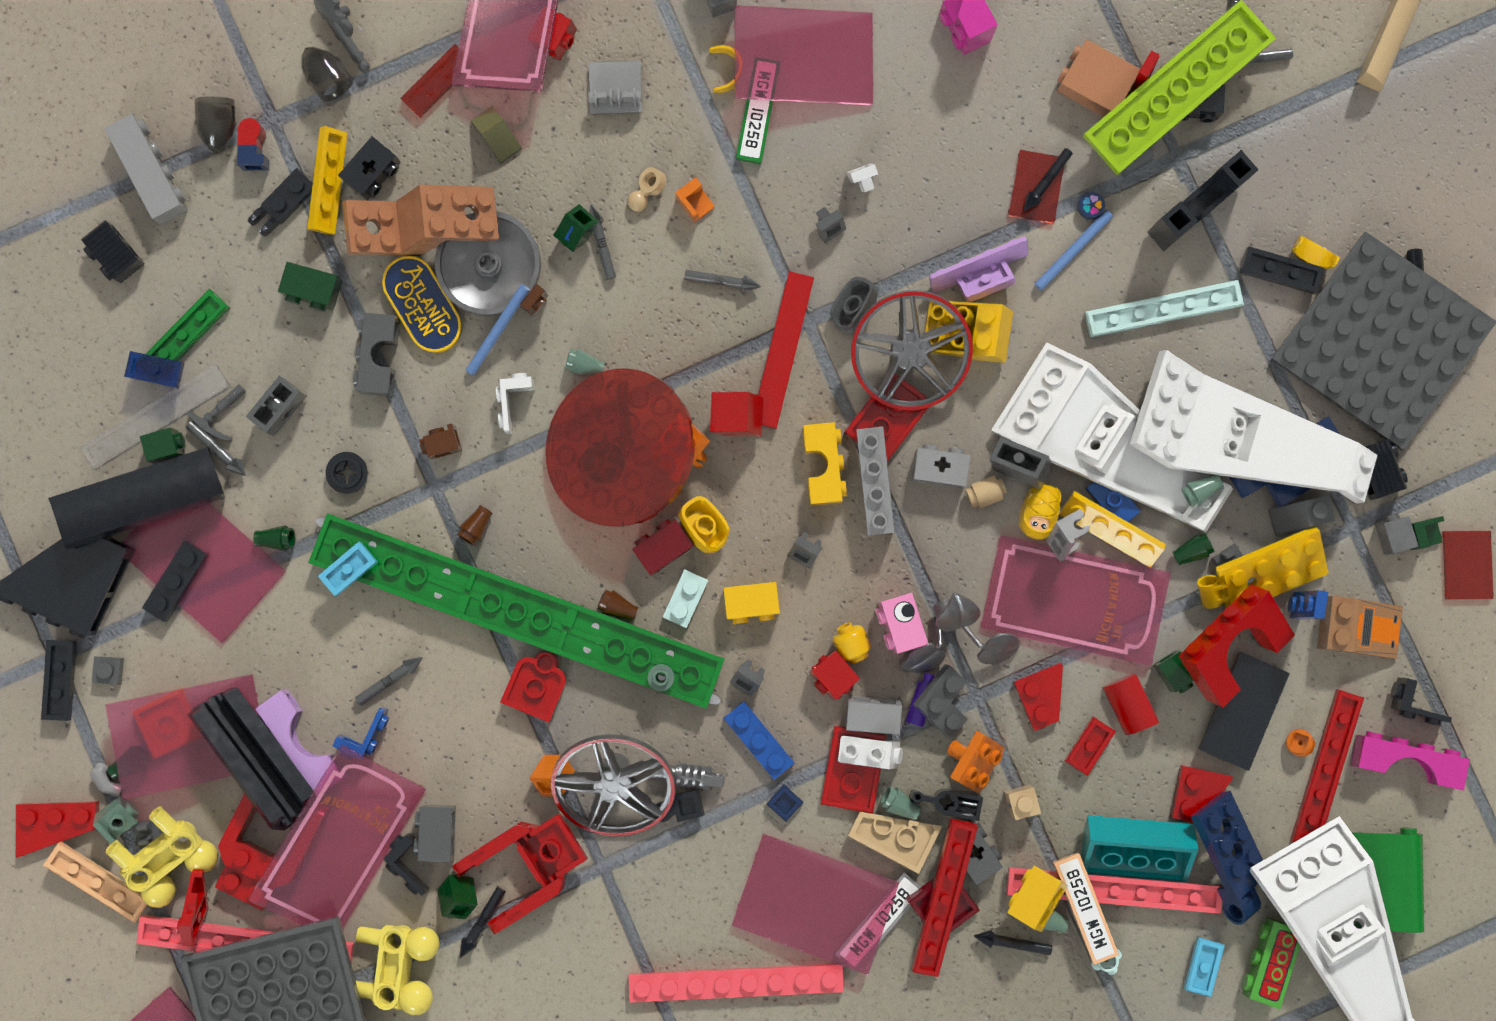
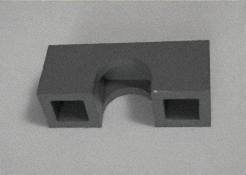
M364 313L363 320L359 321L358 333L362 337L361 346L358 345L356 349V361H359V368L354 373L353 385L357 387L356 391L360 394L393 397L395 370L391 367L378 366L376 354L382 346L398 345L400 319L396 315Z

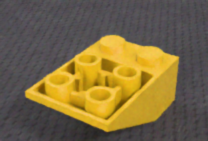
M949 301L962 314L970 329L973 341L972 360L1006 363L1013 311L1003 304ZM929 302L925 332L957 322L946 309L934 302ZM958 328L944 335L930 339L931 344H934L948 336L950 337L960 332L961 329ZM963 335L930 353L963 358Z

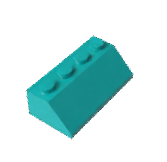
M1088 815L1083 830L1081 859L1087 874L1187 882L1198 852L1195 825Z

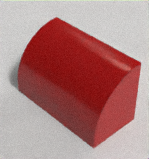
M1129 674L1102 687L1125 735L1143 731L1159 723L1136 674Z

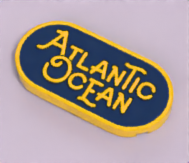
M404 256L392 261L383 274V290L412 340L421 349L433 353H442L453 348L460 338L462 321L451 300L443 292L433 270L425 261L414 256Z

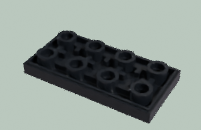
M1238 652L1230 672L1241 690L1223 708L1216 705L1198 749L1249 771L1290 673L1243 652Z

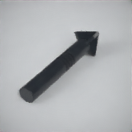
M1064 148L1034 190L1028 192L1024 211L1039 205V202L1042 201L1040 197L1073 155L1071 150Z
M496 887L467 937L461 939L460 958L477 946L475 942L506 893L503 888Z
M992 930L974 935L976 939L989 948L996 945L1049 956L1052 953V945L996 935Z

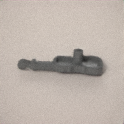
M314 0L315 8L322 18L326 19L336 38L343 43L351 59L359 64V70L366 73L370 69V65L363 57L364 53L359 51L351 38L353 26L347 19V16L350 15L348 6L339 7V0Z

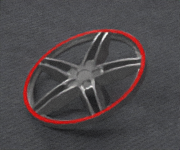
M921 290L900 291L877 301L859 320L851 342L853 370L863 389L878 402L900 410L925 409L947 399L959 388L966 378L973 356L971 332L962 314L943 297ZM905 299H910L914 329L906 330ZM915 299L928 300L940 305L957 322L921 333ZM900 300L899 334L897 336L863 333L867 323L879 310ZM958 328L961 329L960 332L950 337L948 336L934 344H931L930 339L944 335ZM963 335V360L958 373L950 382L943 373V370L931 357L930 352ZM860 339L890 343L891 348L886 349L860 343ZM859 347L893 356V361L885 373L884 380L878 390L871 385L862 371L859 361ZM927 363L947 385L946 388L942 389L923 369ZM897 368H902L903 371L893 384V387L891 388L887 396L884 395L883 393L889 385ZM911 368H915L939 391V393L929 398L916 401H902L891 398Z
M614 734L597 735L573 744L559 757L552 773L551 791L559 810L575 825L600 835L626 836L645 831L656 825L666 816L674 801L675 777L667 760L649 744L629 736ZM600 743H601V746H602V749H603V752H604V755H605V758H604L603 761H602L601 754H600V751H599L598 746H597V744H600ZM608 743H621L636 747L649 754L652 759L647 761L641 760L629 765V760L622 754L614 753ZM588 746H593L599 772L561 774L564 765L575 753ZM663 770L667 781V793L663 803L658 807L650 800L651 798L635 785ZM561 789L597 793L588 819L579 815L569 806L563 797ZM602 800L608 802L598 823L594 822ZM616 800L621 801L634 811L647 817L642 821L629 825L612 826L602 824Z

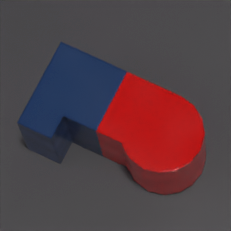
M252 118L242 120L238 126L237 165L243 171H269V159L262 154V143L266 138V132L262 125Z

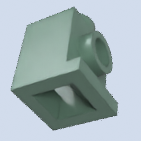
M121 795L95 814L93 826L111 844L117 837L138 823L139 810L132 801H127Z

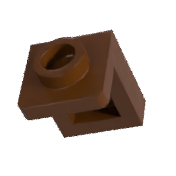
M536 284L520 303V307L531 316L535 312H539L547 302L546 298L548 295L546 291Z

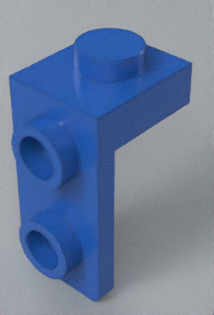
M384 707L379 708L363 744L343 735L337 736L332 745L339 749L337 753L349 759H352L353 756L359 759L367 758L368 755L372 756L378 744V741L375 740L379 730L383 731L389 721V717L386 716L388 709Z

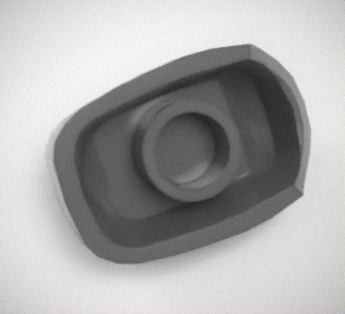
M862 277L852 278L834 301L830 315L835 326L842 333L853 335L861 317L877 302L879 290L871 281Z

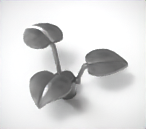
M953 593L951 599L941 600L933 607L937 617L935 624L937 628V644L928 643L916 648L907 656L899 668L902 671L911 673H924L937 668L945 659V653L941 650L943 646L942 631L949 632L961 627L977 647L982 649L977 654V658L984 664H997L1007 660L1018 650L1021 644L1017 636L1011 633L997 634L991 637L986 644H982L967 627L979 619L981 613L979 607L970 599Z

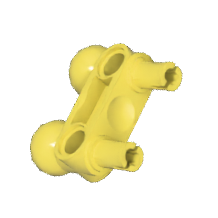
M159 806L151 812L149 819L163 832L160 836L135 855H132L118 840L112 842L105 852L121 867L120 875L125 879L128 888L141 892V897L145 904L152 908H162L168 905L174 898L176 886L171 877L166 874L184 861L187 869L191 872L193 869L204 870L205 874L214 868L219 858L214 844L207 840H202L196 833V828L193 824L184 820H174ZM180 837L188 838V840L184 842L178 841L177 839ZM137 871L145 872L143 875H136L134 873Z
M385 925L382 929L359 927L356 934V942L378 945L379 947L375 982L369 983L356 980L360 998L371 999L374 1006L382 1010L399 1009L413 1016L427 1012L433 1001L432 990L428 984L421 981H409L412 958L418 961H428L438 952L440 941L436 932L428 927L412 929L406 925ZM394 934H397L398 936H400V938H401V945H400V946H397V945L395 944V942H394ZM388 988L393 991L394 1000L387 996Z

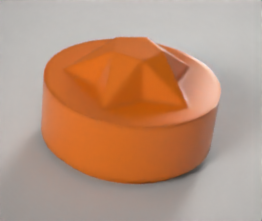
M1296 729L1287 736L1286 746L1293 755L1306 757L1313 752L1315 740L1306 730Z

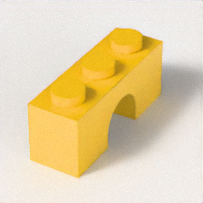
M835 422L803 425L805 454H820L827 462V470L823 475L808 478L810 506L842 503V497L847 496L846 482L840 479V471L844 470L843 455H838L837 448L838 444H842L841 430L835 428Z

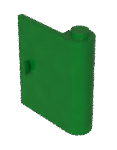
M1402 827L1400 832L1395 834L1352 832L1374 863L1390 931L1406 933L1424 932L1423 834L1417 833V828ZM1353 922L1356 928L1362 929V925L1359 922Z

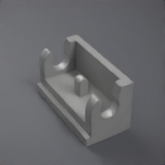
M1081 509L1057 521L1046 540L1060 562L1064 561L1069 554L1078 549L1080 543H1075L1076 540L1084 536L1090 528L1089 526H1084L1081 530L1075 528L1076 523L1085 515Z
M848 696L846 730L899 735L902 713L901 700Z

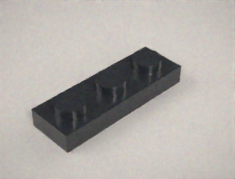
M1248 246L1245 250L1239 273L1316 294L1318 293L1324 268Z
M184 540L142 609L161 621L168 622L210 554Z
M46 640L41 720L71 721L77 641Z

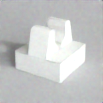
M869 163L846 172L849 182H858L862 192L865 193L874 189L871 177L878 174L875 164Z

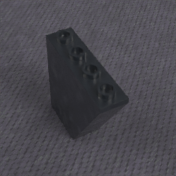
M108 536L67 550L63 545L62 539H60L0 581V601L11 605L16 603L22 606L21 610L33 616L39 614L45 617V622L50 625L67 627L70 629L69 633L76 637L84 638L85 636L96 635L136 549Z

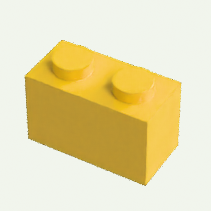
M776 582L724 588L727 620L732 619L733 624L749 623L748 617L759 616V621L775 620L774 614H780Z
M1033 866L1032 869H1028L1022 878L1023 885L1020 891L1014 893L1008 904L1010 908L1007 913L1034 930L1042 932L1068 885L1041 868Z

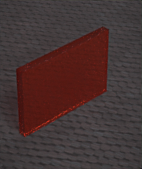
M1026 150L1019 151L1008 216L1054 224L1064 167L1040 197L1042 201L1039 202V205L1024 211V205L1028 192L1034 190L1058 156Z
M1443 531L1445 600L1494 599L1491 531Z

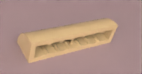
M1391 0L1356 80L1357 83L1378 92L1383 89L1421 0Z

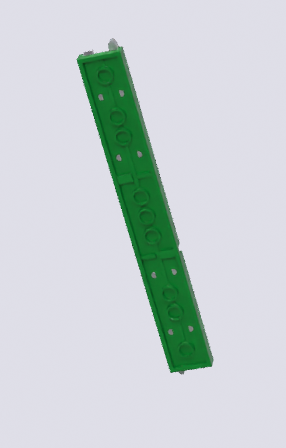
M327 513L325 518L316 519L317 525L322 528L308 562L312 565L327 569L360 541L378 563L356 581L651 689L653 688L648 682L650 669L655 665L665 664L674 672V683L669 689L659 692L707 709L709 703L719 704L721 702L720 698L712 693L725 658ZM659 672L656 675V680L659 683H663L666 680V675Z

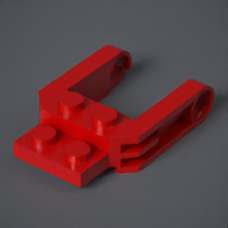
M244 793L218 845L225 867L215 888L263 911L269 899L265 898L267 891L261 888L280 859V856L250 841L242 840L257 810ZM318 802L296 838L286 860L282 861L267 887L273 890L270 896H272L276 886L297 878L328 816L330 807Z
M560 813L540 826L521 821L452 865L459 878L507 846L516 843L521 857L536 881L542 885L540 889L487 923L494 935L557 896L564 889L567 872L588 859Z

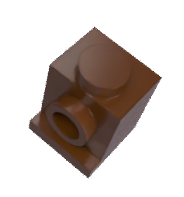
M451 423L447 424L448 430L440 427L428 431L429 435L419 439L423 455L427 454L430 459H436L462 452L456 426Z

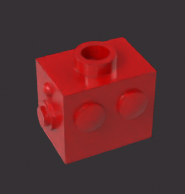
M546 7L543 9L528 37L533 48L538 50L539 53L548 10ZM551 10L543 55H549L561 61L566 50L572 47L575 39L574 35L577 31L572 19L565 17L560 12L557 13Z
M836 650L828 655H822L818 659L817 664L812 666V669L809 671L816 680L813 684L822 695L827 693L832 700L840 699L841 695L851 692L853 685L860 679Z

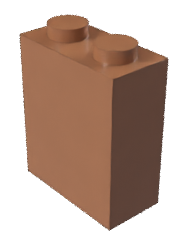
M1086 39L1082 47L1076 46L1069 58L1074 61L1070 69L1064 67L1057 80L1061 85L1057 92L1104 117L1125 99L1140 68Z

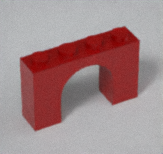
M1252 584L1232 604L1225 608L1178 656L1204 698L1222 708L1241 690L1227 665L1229 646L1241 631L1249 628L1259 646L1278 653L1295 636L1271 593Z

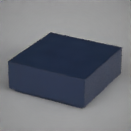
M783 784L766 804L787 822L804 802Z

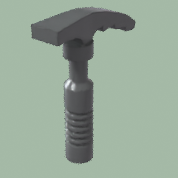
M238 384L234 390L216 404V407L210 413L207 412L203 415L204 418L198 417L193 411H188L186 414L200 428L211 435L223 440L232 441L230 436L218 432L214 427L211 428L210 423L215 420L214 417L217 414L224 412L246 390Z

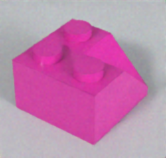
M944 0L942 2L939 13L940 20L945 27H949L952 33L951 40L957 50L960 49L963 55L991 42L998 24L985 0Z

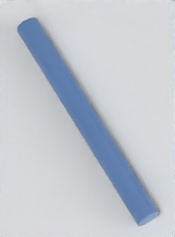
M1105 210L1034 283L1037 289L1042 291L1112 219L1113 215L1108 210Z
M520 284L469 363L466 371L471 375L476 374L520 306V303L524 300L530 290L527 286Z

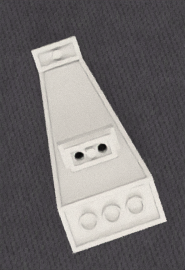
M1047 342L992 428V432L1000 437L1048 455L1051 463L1176 518L1205 534L1233 490L1231 485L1223 482L1224 487L1213 494L1202 505L1191 507L1181 489L1186 487V483L1211 475L1167 468L1130 445L1140 410L1092 364ZM1114 422L1112 427H1106L1107 423ZM1095 444H1100L1099 449L1092 450Z
M1167 350L1160 351L1130 445L1170 469L1335 491L1356 504L1365 502L1377 458L1375 453L1360 443L1211 378Z
M1340 816L1250 868V873L1282 916L1349 1021H1415L1412 1018L1374 863ZM1353 922H1359L1362 925V929L1356 928ZM1331 935H1337L1340 938V942H1335Z

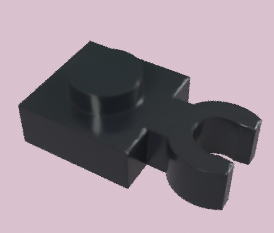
M699 789L675 794L670 810L660 822L670 820L673 815H676L677 822L704 816L705 813ZM660 801L656 805L660 807L663 801Z

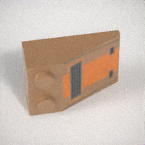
M1328 596L1325 618L1320 619L1317 649L1397 659L1403 607L1355 598Z

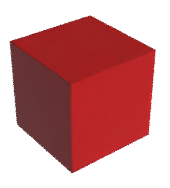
M712 392L710 432L722 436H762L763 397L751 392Z

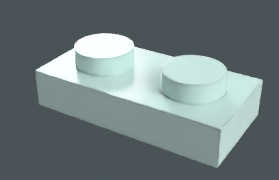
M684 569L663 618L687 628L709 580Z

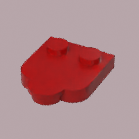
M541 651L534 658L525 657L519 660L500 703L550 723L566 685V677L558 669L559 660L557 656L550 651Z

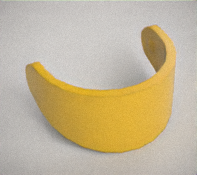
M725 45L709 48L710 53L730 55L736 61L739 68L735 78L730 83L713 88V93H725L734 89L742 77V61L739 53L734 48Z
M1300 234L1292 247L1293 254L1299 259L1324 269L1334 268L1340 259L1339 256Z

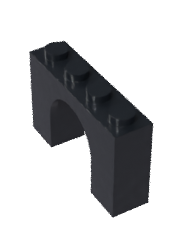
M1240 150L1184 201H1180L1161 217L1147 233L1165 251L1240 188L1259 169Z

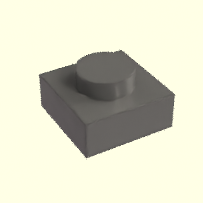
M94 656L92 683L122 684L124 658Z

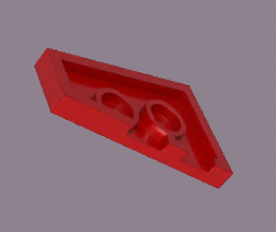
M99 801L16 804V858L95 830L93 822L95 814L99 812Z

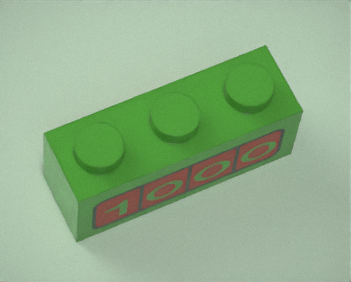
M1266 917L1265 923L1263 922L1259 927L1258 938L1260 939L1258 946L1253 949L1250 956L1251 968L1249 974H1245L1242 981V994L1249 999L1281 1009L1300 944L1287 924Z

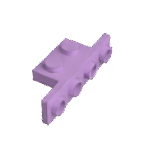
M1026 237L1010 240L1002 246L986 250L980 255L964 259L958 264L940 269L931 274L929 280L933 294L957 285L966 302H973L1014 285L1015 277L1007 264L1028 255V241Z

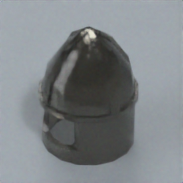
M314 46L304 49L301 56V69L306 83L313 88L323 102H330L342 96L353 84V77L343 66L340 58L330 51ZM335 83L337 85L335 92L324 95L332 84Z
M213 96L195 98L194 125L197 134L211 152L219 154L226 148L237 126L235 122V100Z

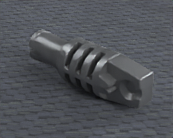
M681 762L677 763L676 766L670 765L675 777L676 786L708 791L710 786L721 788L724 786L725 774L712 772V767ZM663 770L650 777L666 780Z

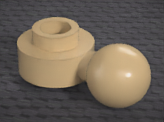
M654 167L645 169L639 177L640 190L634 191L628 196V206L633 211L639 212L644 210L648 205V195H657L664 189L666 185L665 174Z

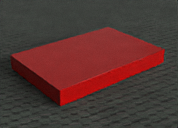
M896 373L883 393L886 396L899 377ZM904 379L891 396V398L902 401H916L928 398ZM871 397L845 430L844 434L858 444L856 429L883 426L888 462L928 408L900 410L888 407Z
M834 725L820 804L873 814L881 768L839 762L841 736L886 741L887 735L873 732L848 731L846 727Z

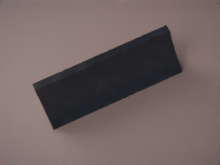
M206 447L48 499L63 545L68 550L223 499L225 495L210 453Z

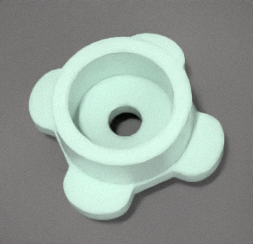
M1117 949L1119 955L1109 959L1108 962L1103 961L1095 965L1091 962L1093 969H1101L1109 975H1114L1117 972L1119 959L1122 957L1120 950Z

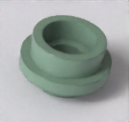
M665 664L653 666L648 673V682L657 691H665L674 683V672ZM659 672L666 675V680L663 683H659L656 680V675Z

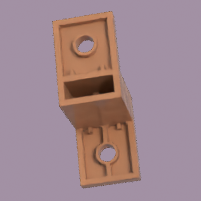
M418 185L397 201L345 200L342 202L347 255L422 256L446 240L496 241L499 239L494 187ZM466 207L471 208L474 211V220H470L466 217ZM368 221L373 222L377 226V234H371L367 230L366 223Z

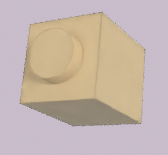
M1027 785L1004 791L1010 816L1014 820L1041 814L1033 786Z

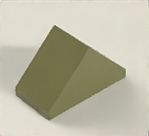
M493 106L471 120L500 163L522 149L503 118Z

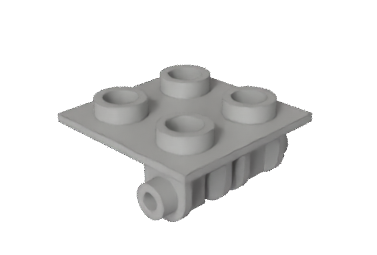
M641 61L589 63L590 114L642 112Z

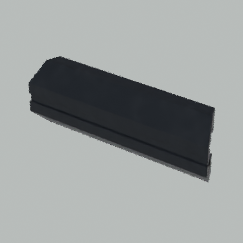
M232 687L213 695L189 712L187 716L271 830L285 831L292 824L305 817L316 799V793L237 687Z

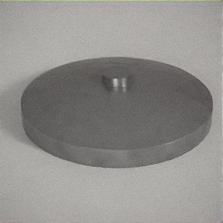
M497 211L498 240H446L438 245L435 255L436 276L443 292L456 306L466 312L479 316L501 315L520 284L530 289L527 293L528 295L538 283L541 272L540 252L530 231L519 220ZM475 213L468 214L466 217L474 220Z

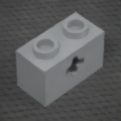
M923 444V447L917 448L915 452L912 481L964 489L967 485L971 455H965V450L949 448V451L945 452L938 451V446ZM940 459L943 460L944 465H948V468H945L942 472H939V467L934 466Z

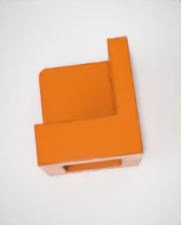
M696 177L675 192L677 201L694 223L714 209V204L704 193L702 184Z
M544 755L530 776V780L541 796L553 797L551 791L552 773L561 755ZM569 761L564 765L561 774H574L575 770Z

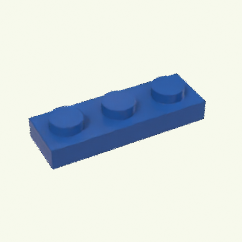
M1320 590L1293 592V596L1289 598L1287 606L1288 612H1290L1289 618L1297 620L1324 619L1328 592Z
M744 701L724 717L725 721L774 780L794 764V761Z

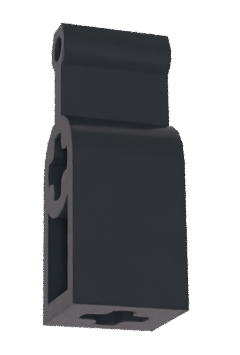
M916 789L910 792L912 800L915 802H932L933 806L944 815L979 821L983 797L980 795L951 789H939L934 795L923 794ZM945 795H948L952 803L946 804V807L943 808L939 800L944 799ZM959 804L974 806V808H972V807H967V806H962V805H959Z

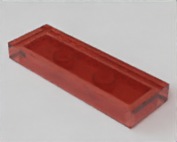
M454 44L400 99L421 118L464 75L462 74L465 53ZM469 57L466 70H469L474 65L473 60Z

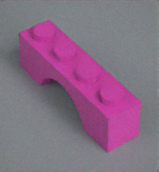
M1366 731V736L1356 735L1350 766L1386 773L1394 762L1410 757L1422 766L1428 783L1464 791L1470 759L1460 757V751L1444 748V753L1435 752V746L1418 743V747L1408 746L1409 740L1392 737L1390 742L1382 740V734Z

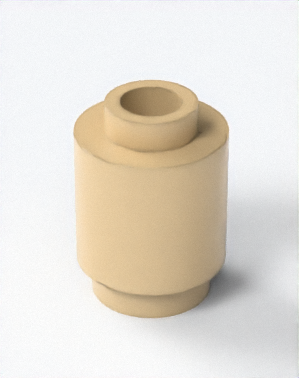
M994 475L971 484L970 488L965 489L973 509L976 507L981 509L1004 500L1003 494L1007 493L1002 479H996Z

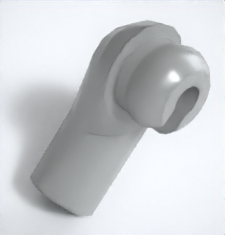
M97 763L90 772V777L97 789L117 798L123 795L125 786L109 780L106 775L108 773V766L104 763Z

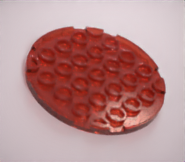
M622 368L603 371L578 384L564 398L556 410L546 440L547 470L553 488L561 501L579 517L608 527L640 524L658 515L662 509L669 503H672L687 481L693 464L695 440L693 439L691 426L692 420L685 404L667 383L651 374L635 369Z

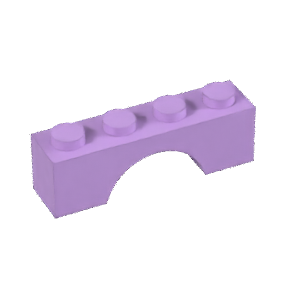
M288 689L281 690L258 706L256 711L262 722L270 729L279 745L314 790L316 796H318L332 771L340 772L343 767L334 754L315 755L302 747L297 738L296 725L303 710ZM345 771L341 778L335 775L325 792L347 777V772Z

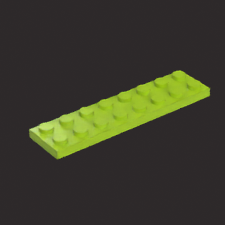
M1240 0L1083 135V138L1118 176L1274 42L1276 37L1249 7Z

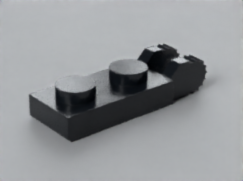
M296 168L265 199L261 207L257 208L249 216L248 223L254 226L269 213L273 218L269 219L259 231L263 237L269 235L279 224L282 225L312 194L313 183Z

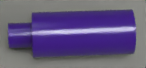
M925 673L923 681H918L905 720L906 722L924 727L926 717L913 703L933 680L934 675Z

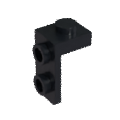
M1398 678L1397 682H1394L1391 689V696L1393 697L1391 708L1399 710V716L1415 719L1416 715L1425 717V723L1441 726L1442 722L1451 723L1452 717L1411 707L1417 680Z
M411 833L406 834L404 837L399 834L389 845L392 850L383 858L387 863L385 866L393 875H400L406 881L405 886L413 894L419 893L423 896L429 890V887L399 860L414 844L415 837Z

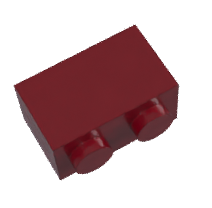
M669 519L663 521L656 527L658 532L650 537L648 534H645L634 542L636 547L632 550L650 576H653L694 547L676 519L672 522Z

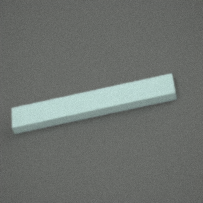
M1235 280L1086 311L1084 315L1089 337L1094 338L1242 307L1244 302L1239 281Z

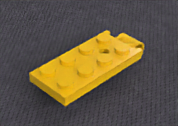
M1313 526L1217 566L1216 572L1218 577L1215 575L1203 576L1198 579L1197 585L1204 608H1217L1223 603L1225 608H1227L1251 584L1269 591L1272 597H1275L1328 575L1320 530ZM1254 578L1252 583L1247 584L1249 579Z

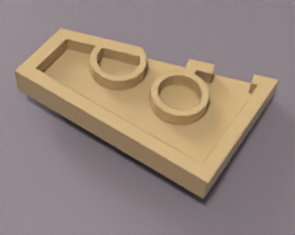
M859 812L847 837L919 874L942 826Z

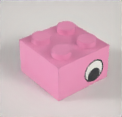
M912 593L877 603L879 608L875 609L879 625L884 624L887 634L883 635L887 650H892L894 654H899L928 644Z

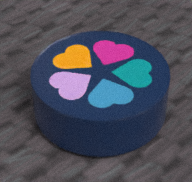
M1096 192L1084 194L1078 202V212L1085 219H1096L1105 209L1103 197Z

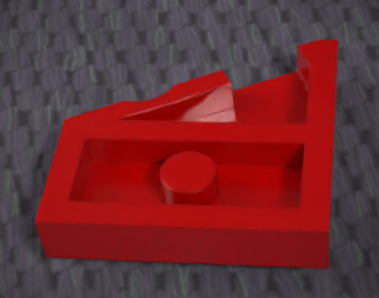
M1061 662L1013 681L1033 731L1059 721L1063 673Z
M1180 765L1170 817L1193 822L1191 816L1223 792L1231 783L1233 776Z
M193 869L191 872L182 917L179 918L177 924V933L181 934L182 946H194L209 909L204 870Z

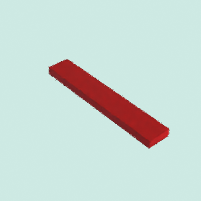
M791 271L788 273L758 393L759 396L763 397L762 426L777 429L814 277Z
M1336 689L1290 841L1296 842L1326 824L1364 697Z
M950 818L911 967L913 973L939 977L978 829L976 823Z

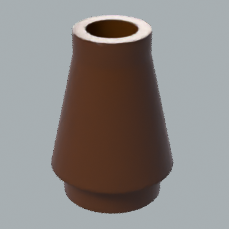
M479 505L477 510L458 527L460 531L457 535L465 542L475 546L477 542H481L493 513Z
M605 589L597 609L601 610L602 614L627 619L632 622L638 607L616 591Z

